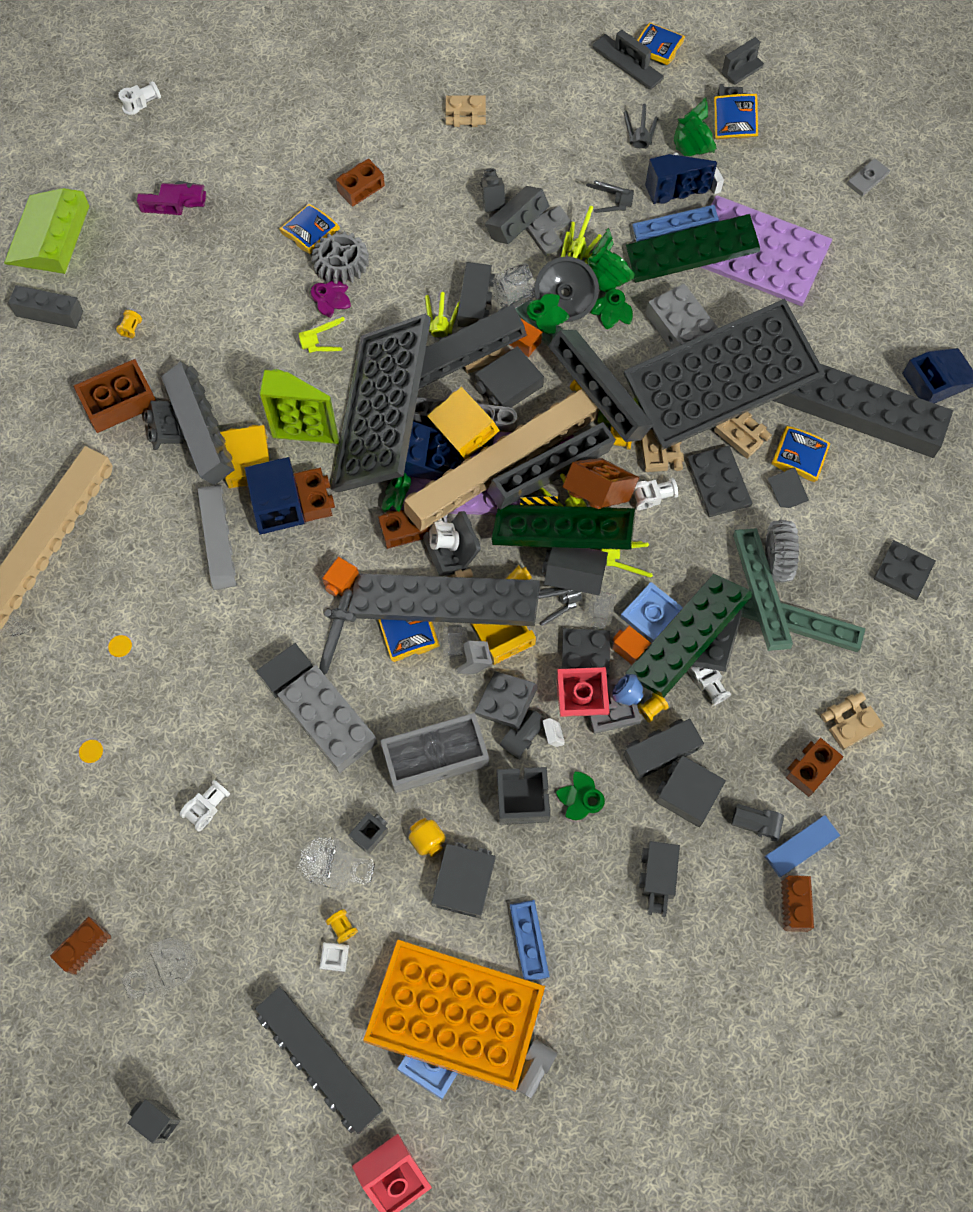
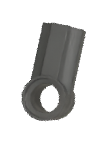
M529 709L519 729H510L502 739L500 746L520 760L525 749L528 750L530 748L532 740L543 728V717L536 711Z
M737 804L731 825L755 832L761 838L763 835L771 838V841H779L784 815L772 810L760 811Z

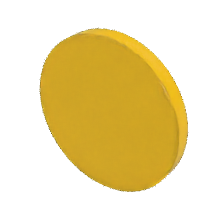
M124 635L115 636L108 645L110 654L115 657L127 655L132 648L131 640Z
M96 740L84 742L79 749V757L86 763L98 761L103 754V747Z

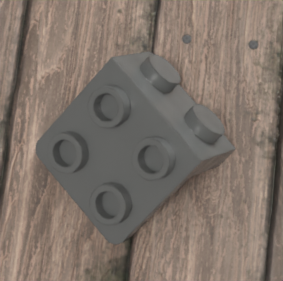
M465 511L458 512L451 522L459 534V546L456 551H450L448 548L433 550L430 547L429 532H426L423 536L439 576L454 574V571L460 569L462 571L465 570L481 550L480 541L476 537L471 521Z

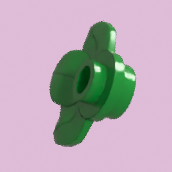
M619 289L609 290L605 297L597 299L596 304L591 310V314L601 315V322L605 329L612 328L619 320L630 325L633 318L632 307L625 302V295ZM613 296H616L619 298V300L617 302H613L611 298Z
M546 294L540 300H534L527 306V316L536 322L539 330L546 334H555L556 325L563 324L569 319V314L557 306L560 296L556 294ZM534 310H539L541 313L537 314V313H534L533 311H534Z
M406 473L402 477L392 479L385 491L386 496L382 502L384 513L392 505L397 512H400L406 493L411 485V478Z
M574 772L573 786H566L556 791L560 802L568 806L565 817L571 820H582L589 813H598L605 804L604 795L595 789L594 780L582 772ZM594 797L597 800V804L590 805L588 799Z

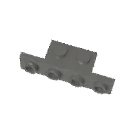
M622 29L616 34V41L604 34L593 43V49L648 89H653L664 79L661 73L649 65L651 50Z

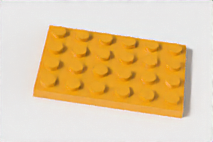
M397 939L363 1042L516 1092L545 986Z

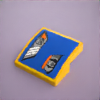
M649 23L637 41L646 45L651 50L650 59L669 65L674 59L676 51L683 44L685 36Z
M735 94L714 97L716 140L758 137L757 94Z
M308 204L279 229L285 237L295 241L301 250L311 254L313 249H315V244L320 243L321 237L327 238L328 233L334 235L340 227L324 212Z
M786 426L771 464L784 472L795 467L798 475L815 482L818 480L830 443L809 432Z
M378 619L390 659L393 662L402 660L415 653L419 655L440 646L432 622Z

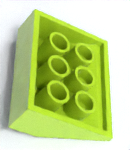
M61 188L29 195L4 264L65 274L89 209L84 192Z
M279 369L264 370L260 397L273 438L339 444V436L329 395L289 372Z

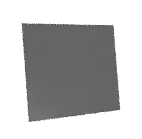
M795 467L768 478L780 507L792 508L809 501Z

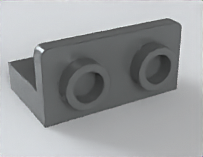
M756 37L725 55L721 73L734 85L763 68L764 63L757 57L761 41Z
M151 401L148 409L144 411V421L149 426L148 440L152 442L153 450H158L161 444H183L185 437L171 401Z

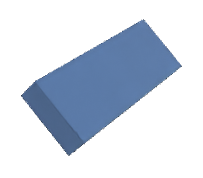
M824 815L770 852L765 858L777 875L782 877L837 839L840 834Z
M535 900L510 904L523 979L535 981L550 978Z

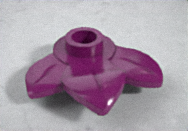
M330 281L327 284L317 283L312 286L310 294L313 301L317 303V308L321 314L331 318L334 309L343 310L351 307L350 300L345 294L348 286L341 281H338L337 284L334 281Z

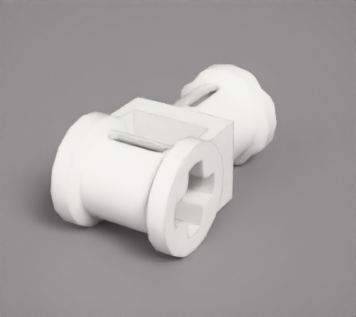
M153 81L143 88H139L137 85L131 88H123L118 94L120 101L123 102V112L128 115L136 114L139 110L147 107V102L155 98H161L160 92Z
M670 478L669 481L657 484L656 480L637 482L633 492L637 502V510L659 505L661 499L677 498L678 487L675 479Z
M447 515L432 524L429 530L431 549L448 548L450 551H456L459 546V534L455 530L454 524L447 522Z
M693 666L689 668L688 673L701 691H707L712 699L711 703L713 706L731 696L730 691H726L720 682L722 675L719 671Z
M215 780L211 782L212 786L203 795L198 793L193 799L188 801L179 814L182 818H187L194 824L195 830L198 832L203 830L218 811L215 807L225 796L228 797L230 795Z

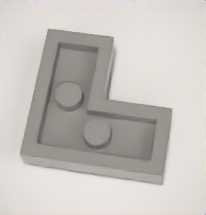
M558 206L541 214L526 229L543 254L547 256L563 248V242L555 231L570 225L571 220L562 207Z
M621 678L607 681L610 714L589 716L594 734L641 723L637 704L628 706L615 702L613 699L612 691Z

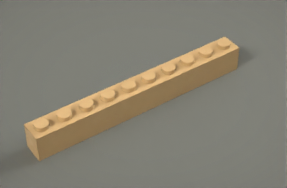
M583 389L570 393L565 400L560 403H554L543 414L535 415L530 422L525 425H519L508 436L500 437L495 444L490 447H484L473 458L465 459L454 470L449 469L438 480H432L419 492H413L408 495L404 503L405 514L420 531H423L434 522H437L487 490L493 479L543 454L596 420L599 413L598 407Z
M84 446L0 565V629L7 626L10 614L14 609L16 610L20 607L23 600L22 597L26 591L34 587L35 578L40 571H44L49 564L48 559L53 552H57L60 549L62 539L66 533L69 534L73 530L77 517L85 513L87 503L91 497H95L98 494L102 481L110 477L113 466L107 456Z

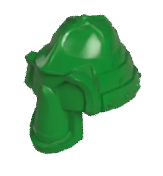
M707 97L703 98L684 118H678L673 139L676 150L684 156L691 157L714 153L717 149L713 140V134L708 125L703 121L708 117Z
M609 228L605 229L606 232L599 244L592 251V255L587 258L588 265L597 277L599 289L604 292L630 282L635 276V273L627 266V262L618 254L610 251L614 243Z

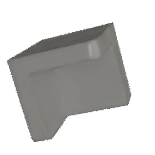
M467 641L464 643L467 662L457 668L458 674H476L490 666L492 659L488 642Z

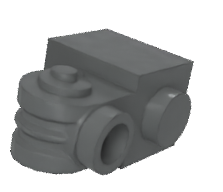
M494 168L485 169L480 182L485 212L500 210L505 205V187L502 177L499 178L497 176L496 169Z

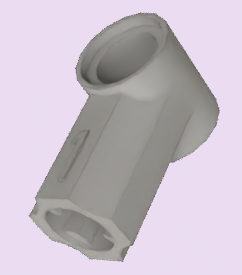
M535 1039L526 1054L517 1091L531 1099L542 1077L548 1073L558 1052Z

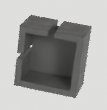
M547 767L524 768V779H519L520 768L497 769L500 825L549 823L550 803Z

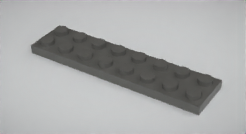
M358 574L355 579L348 612L355 614L359 619L535 626L540 581Z

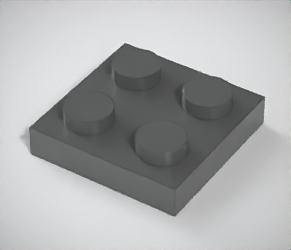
M893 540L874 580L917 600L936 560Z
M563 628L562 669L606 667V675L609 678L610 631Z
M495 671L475 714L484 719L519 729L538 686L534 682Z

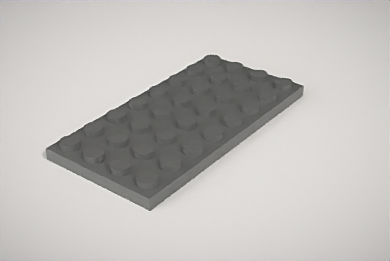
M785 298L628 368L623 373L640 408L654 424L651 430L662 450L825 376L820 362Z
M426 313L361 336L331 490L339 493L404 476L431 317Z

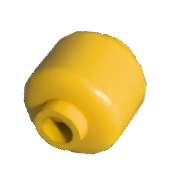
M423 818L410 827L411 832L408 838L419 855L429 854L433 857L443 850L441 845L444 843L446 836L435 820Z

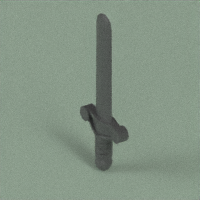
M350 589L343 591L338 608L327 609L324 613L327 618L333 619L319 665V669L324 675L329 670L344 621L354 622L357 618L355 614L347 611L350 597L352 596Z

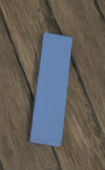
M710 205L632 225L636 242L718 222L719 218L715 205Z

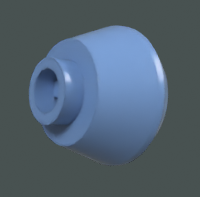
M635 674L623 676L612 691L615 702L628 706L638 704L644 694L642 693L643 687Z

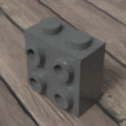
M682 755L679 762L674 760L667 773L671 777L668 782L662 781L657 789L656 794L659 795L656 803L700 828L726 780Z

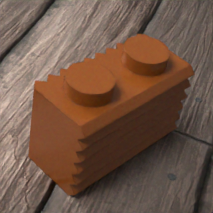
M788 875L781 881L783 885L781 887L783 890L781 894H783L782 899L784 900L782 902L784 905L782 907L784 910L782 913L784 917L782 919L784 920L783 925H785L783 929L791 932L811 931L814 928L811 876Z
M88 916L50 957L65 972L77 975V971H81L84 963H88V959H92V955H96V951H100V947H103V943H107V939H111V935L96 920Z

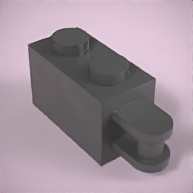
M649 841L647 848L642 849L641 863H645V873L640 872L639 888H643L642 895L649 896L648 915L658 913L661 914V917H666L668 899H673L676 895L680 845ZM654 897L663 898L662 904L654 903Z

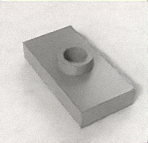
M873 159L854 175L847 185L863 197L890 173V170L877 159Z

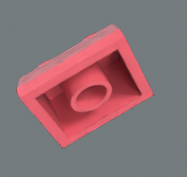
M606 667L557 670L556 682L560 717L610 714Z
M399 1134L393 1136L352 1166L363 1190L379 1212H400L432 1188Z

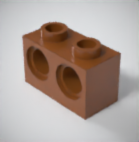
M368 158L336 179L337 191L353 207L385 186L384 174Z
M321 467L294 473L306 522L333 516L331 511L332 508H335L333 496L327 495L326 489L330 488L328 475L323 476ZM312 483H318L315 487L309 486ZM318 502L323 503V504H322L321 506H319V507L313 506L314 504H316V503H318Z
M404 510L400 512L388 511L382 516H378L387 549L422 540L424 534L430 530V527H427L420 531L416 525L410 524L411 520ZM391 526L398 527V529L394 531L388 530V528Z
M821 737L816 743L810 741L802 751L805 756L801 761L796 758L787 768L790 773L786 779L808 797L815 792L844 757ZM815 753L822 754L825 762L818 761ZM800 770L807 771L810 775V779L806 780L802 778L800 775Z

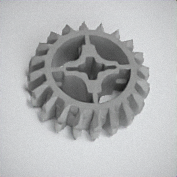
M336 231L335 235L328 233L327 238L321 237L320 243L315 244V249L312 252V264L314 265L315 272L319 273L321 279L326 278L327 283L332 281V279L335 284L338 281L346 284L348 279L353 283L354 276L360 279L361 273H365L366 267L369 264V253L365 242H362L360 237L355 238L353 233L347 235L345 231L342 234Z
M773 521L768 527L765 554L773 581H792L798 569L799 536L797 535L796 525L792 521Z

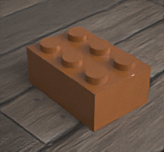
M136 359L73 386L97 433L144 413L148 409L150 402L156 401Z
M603 458L572 462L563 488L568 490L571 496L578 499L584 498L589 501L588 504L590 506L601 509L629 502L640 477Z

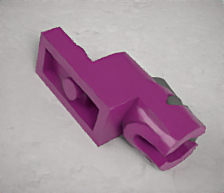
M177 181L175 184L162 183L159 195L138 194L137 203L140 211L143 213L182 215L184 206L187 208L204 207L207 194L204 191L205 186L202 184Z

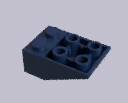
M673 154L649 159L645 186L653 204H665L672 199H685L691 194H704L711 190L717 162Z
M959 348L929 351L912 358L902 373L918 398L934 404L973 387V369Z
M413 421L404 470L407 476L438 480L449 469L454 470L461 465L464 458L440 431Z
M290 457L245 467L259 535L306 524Z

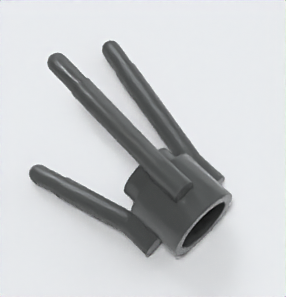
M644 103L642 105L641 127L637 128L633 134L628 112L624 111L630 144H633L635 148H648L649 145H652V137L658 117L654 118L650 132H648L647 128H645L646 104Z
M597 180L594 181V184H586L587 187L616 194L615 203H619V206L595 209V213L618 210L626 211V207L632 206L634 190L620 188Z
M558 587L540 590L539 599L559 595L561 603L567 604L541 621L540 625L543 626L568 610L577 608L576 602L582 600L581 592Z

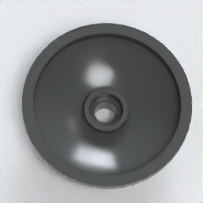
M559 257L548 262L540 270L535 282V298L540 300L546 294L559 295L560 300L557 306L569 314V319L566 322L577 321L585 317L596 304L599 294L598 280L592 268L584 261L574 257ZM567 289L569 295L564 296L562 290Z

